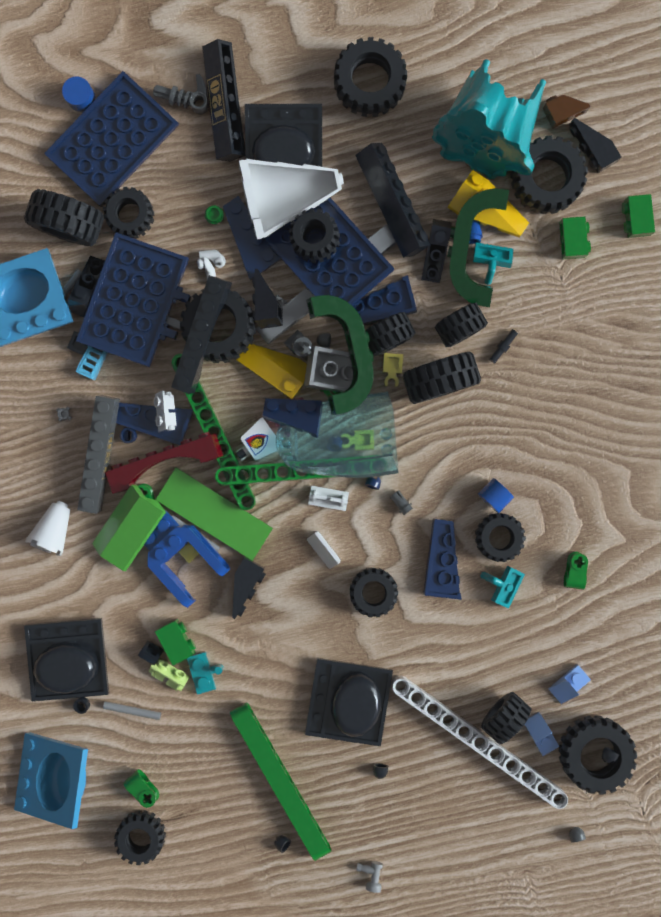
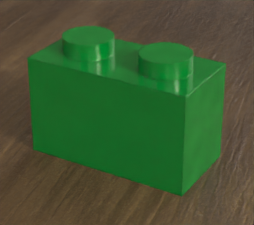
M651 194L628 196L624 203H622V213L625 214L626 218L624 232L627 233L628 238L651 236L655 233Z
M586 216L562 218L559 222L562 260L587 257L589 252H591V243L587 240L590 227L589 222H586Z
M178 619L155 631L172 666L195 654L194 649H196L191 638L188 639L185 633L187 629L182 621L179 622Z

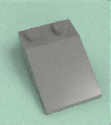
M318 346L312 347L311 353L308 355L304 387L336 392L347 390L353 379L349 352Z

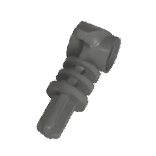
M196 74V92L187 91L185 93L184 89L178 91L177 86H173L172 89L160 85L154 87L153 95L169 100V105L173 106L177 103L181 107L183 104L186 109L190 106L199 115L205 114L209 108L207 89L200 74ZM198 100L204 101V104L200 107L195 106V102Z
M297 330L284 344L294 355L297 354L308 361V355L312 350V343Z

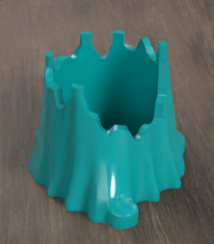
M485 59L476 71L472 70L451 108L439 119L438 124L434 127L432 139L442 147L440 155L444 159L464 162L472 170L482 173L489 179L493 180L497 176L504 177L507 175V171L510 170L522 175H531L534 169V162L529 152L530 142L546 81L544 79L540 80L529 99L524 100V98H517L515 96L507 98L504 94V87L500 83H490L491 77L487 73L490 61Z

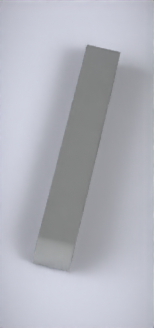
M388 224L368 239L382 255L396 244ZM307 288L282 307L283 326L260 329L258 326L256 328L267 344L273 342L309 313L306 300L314 296Z

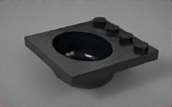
M245 104L246 159L322 167V104Z
M102 618L24 625L32 702L109 694Z
M317 658L305 735L381 747L393 670Z

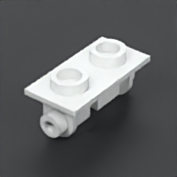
M160 391L154 397V406L157 412L156 426L158 427V432L166 429L167 431H173L175 426H177L175 413H169L168 410L175 409L174 395L170 391Z
M311 486L308 504L346 511L349 492Z

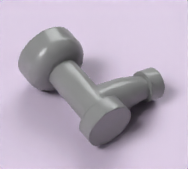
M372 861L371 866L357 864V871L372 874L371 881L366 884L367 891L373 893L381 892V884L378 881L383 863Z

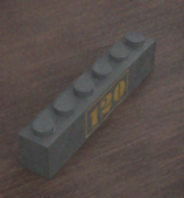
M98 395L95 398L78 511L94 514L102 511L107 482L105 472L109 470L120 398Z

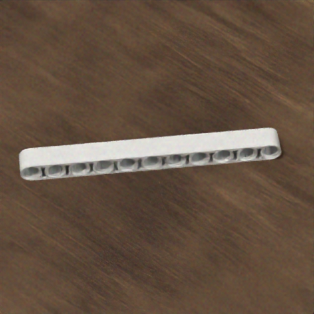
M396 676L393 679L392 688L396 695L553 807L562 809L567 806L568 797L559 786L406 677ZM403 681L406 683V686L403 690H398L395 688L396 683ZM416 692L421 694L419 701L411 699V696ZM430 704L437 705L435 712L427 711V707ZM446 715L453 717L450 723L443 722V718ZM461 727H468V732L466 734H459V729ZM483 738L484 742L482 745L477 746L474 744L475 740ZM493 749L500 750L499 755L496 757L490 756ZM514 760L515 765L512 768H507V762ZM524 772H531L528 779L522 778ZM540 783H546L544 790H538ZM562 794L560 801H554V796Z

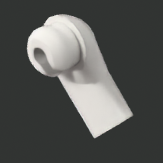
M218 250L199 251L200 259H203V257L208 258L217 268H222L226 263L225 257Z
M203 257V259L197 260L198 268H205L207 279L209 275L216 277L215 268L208 258Z

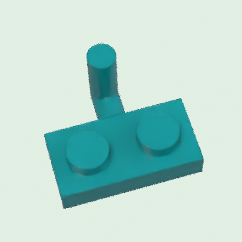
M476 242L473 262L488 264V271L484 280L486 285H491L496 266L511 268L514 249Z
M509 566L506 567L501 579L482 572L480 574L481 579L497 586L491 601L509 609L525 574Z
M206 651L187 658L197 695L215 690L216 685L213 674H221L224 666L222 664L210 666Z

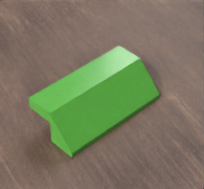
M131 484L92 544L102 558L122 571H126L166 512L158 500L146 498L138 486Z

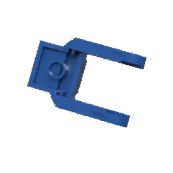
M165 511V515L144 544L149 550L147 566L176 599L188 608L196 600L185 589L186 586L165 564L189 542L220 576H224L230 570V567L194 525H179Z

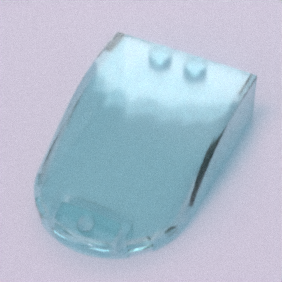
M388 391L368 394L367 398L357 408L338 415H331L329 402H323L318 438L306 432L296 431L295 428L287 425H280L276 434V448L280 458L291 469L308 474L366 478L399 473L394 408Z

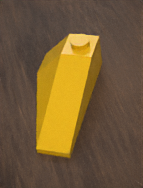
M472 170L447 208L459 215L464 204L472 196L483 190L496 187L488 179ZM509 201L507 202L506 210L489 208L479 212L474 218L481 225L486 226L488 224L497 227L498 231L519 238L529 224Z
M249 344L247 347L249 350L246 353L242 352L239 355L240 358L236 360L289 399H294L304 386L307 364L299 358Z

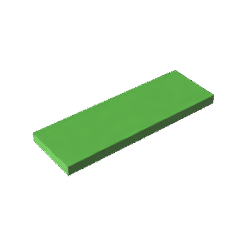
M177 467L156 498L164 506L252 561L273 529Z

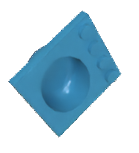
M48 248L0 264V347L74 322Z
M31 732L25 733L14 810L70 829L77 828L81 798L86 786L88 749Z

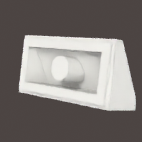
M316 531L307 538L308 543L329 569L340 563L341 559L319 531Z

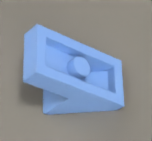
M576 664L548 689L562 704L578 696L577 691L591 679Z
M540 712L528 718L524 725L542 756L559 747Z

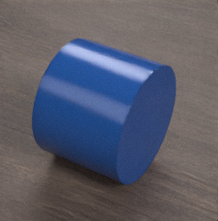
M79 76L71 77L65 81L62 87L64 99L73 110L84 112L95 100V93L86 79Z
M492 478L478 493L480 498L498 514L514 498L495 478Z

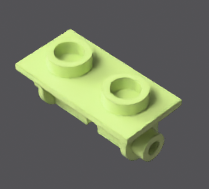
M160 658L155 665H151L148 671L151 673V676L163 682L165 677L168 678L166 685L176 691H182L190 678L184 671L175 668Z

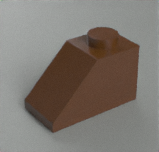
M555 95L546 100L543 111L552 129L587 113L590 105L566 95L559 97Z

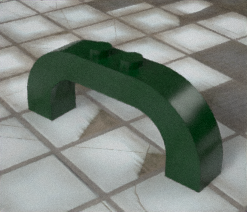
M491 188L472 196L460 210L456 227L452 226L450 238H454L453 246L448 248L447 257L451 258L450 277L452 283L465 300L470 303H477L478 306L490 307L493 286L478 284L467 274L466 260L472 223L475 216L485 209L506 210L509 196L508 189Z
M330 295L310 297L306 300L310 319L331 317L337 320L344 330L353 379L347 390L339 394L327 396L331 415L346 413L362 404L372 388L374 377L372 362L374 358L368 347L369 335L364 329L360 315L347 301Z

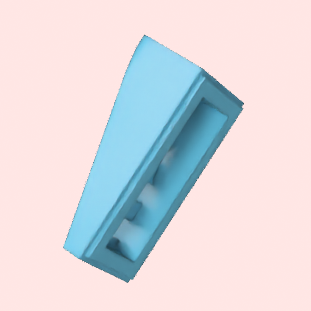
M88 346L75 372L96 380L108 353L100 352ZM91 353L100 355V358L97 359L91 356ZM88 359L97 362L96 365L88 363ZM85 366L92 368V373L85 370Z

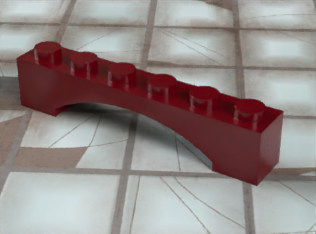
M209 432L198 435L199 439L192 441L190 438L181 441L180 446L174 447L173 444L164 447L163 452L158 454L156 451L145 454L146 458L140 460L139 457L128 460L129 464L122 466V463L111 466V470L105 473L112 494L128 490L131 484L136 485V481L148 469L165 460L176 457H190L199 459L200 463H205L222 457L223 453L217 435H210Z

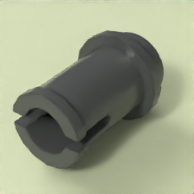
M400 490L390 497L399 508V513L405 515L413 509L412 503H408Z

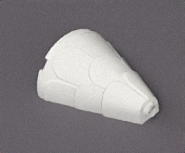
M252 159L239 161L243 190L257 239L267 237L289 221L292 222L297 215H302V211L317 207L342 189L341 185L344 184L342 173H338V169Z

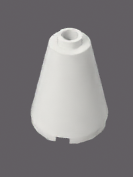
M61 501L52 503L28 535L25 543H31L30 545L48 553L52 551L56 553L55 555L61 556L70 515V509L67 508L68 504Z

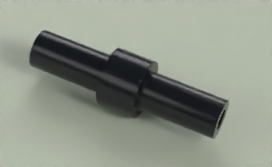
M512 329L506 338L499 342L496 351L489 358L492 363L495 364L501 355L508 351L511 342L518 335L515 330Z

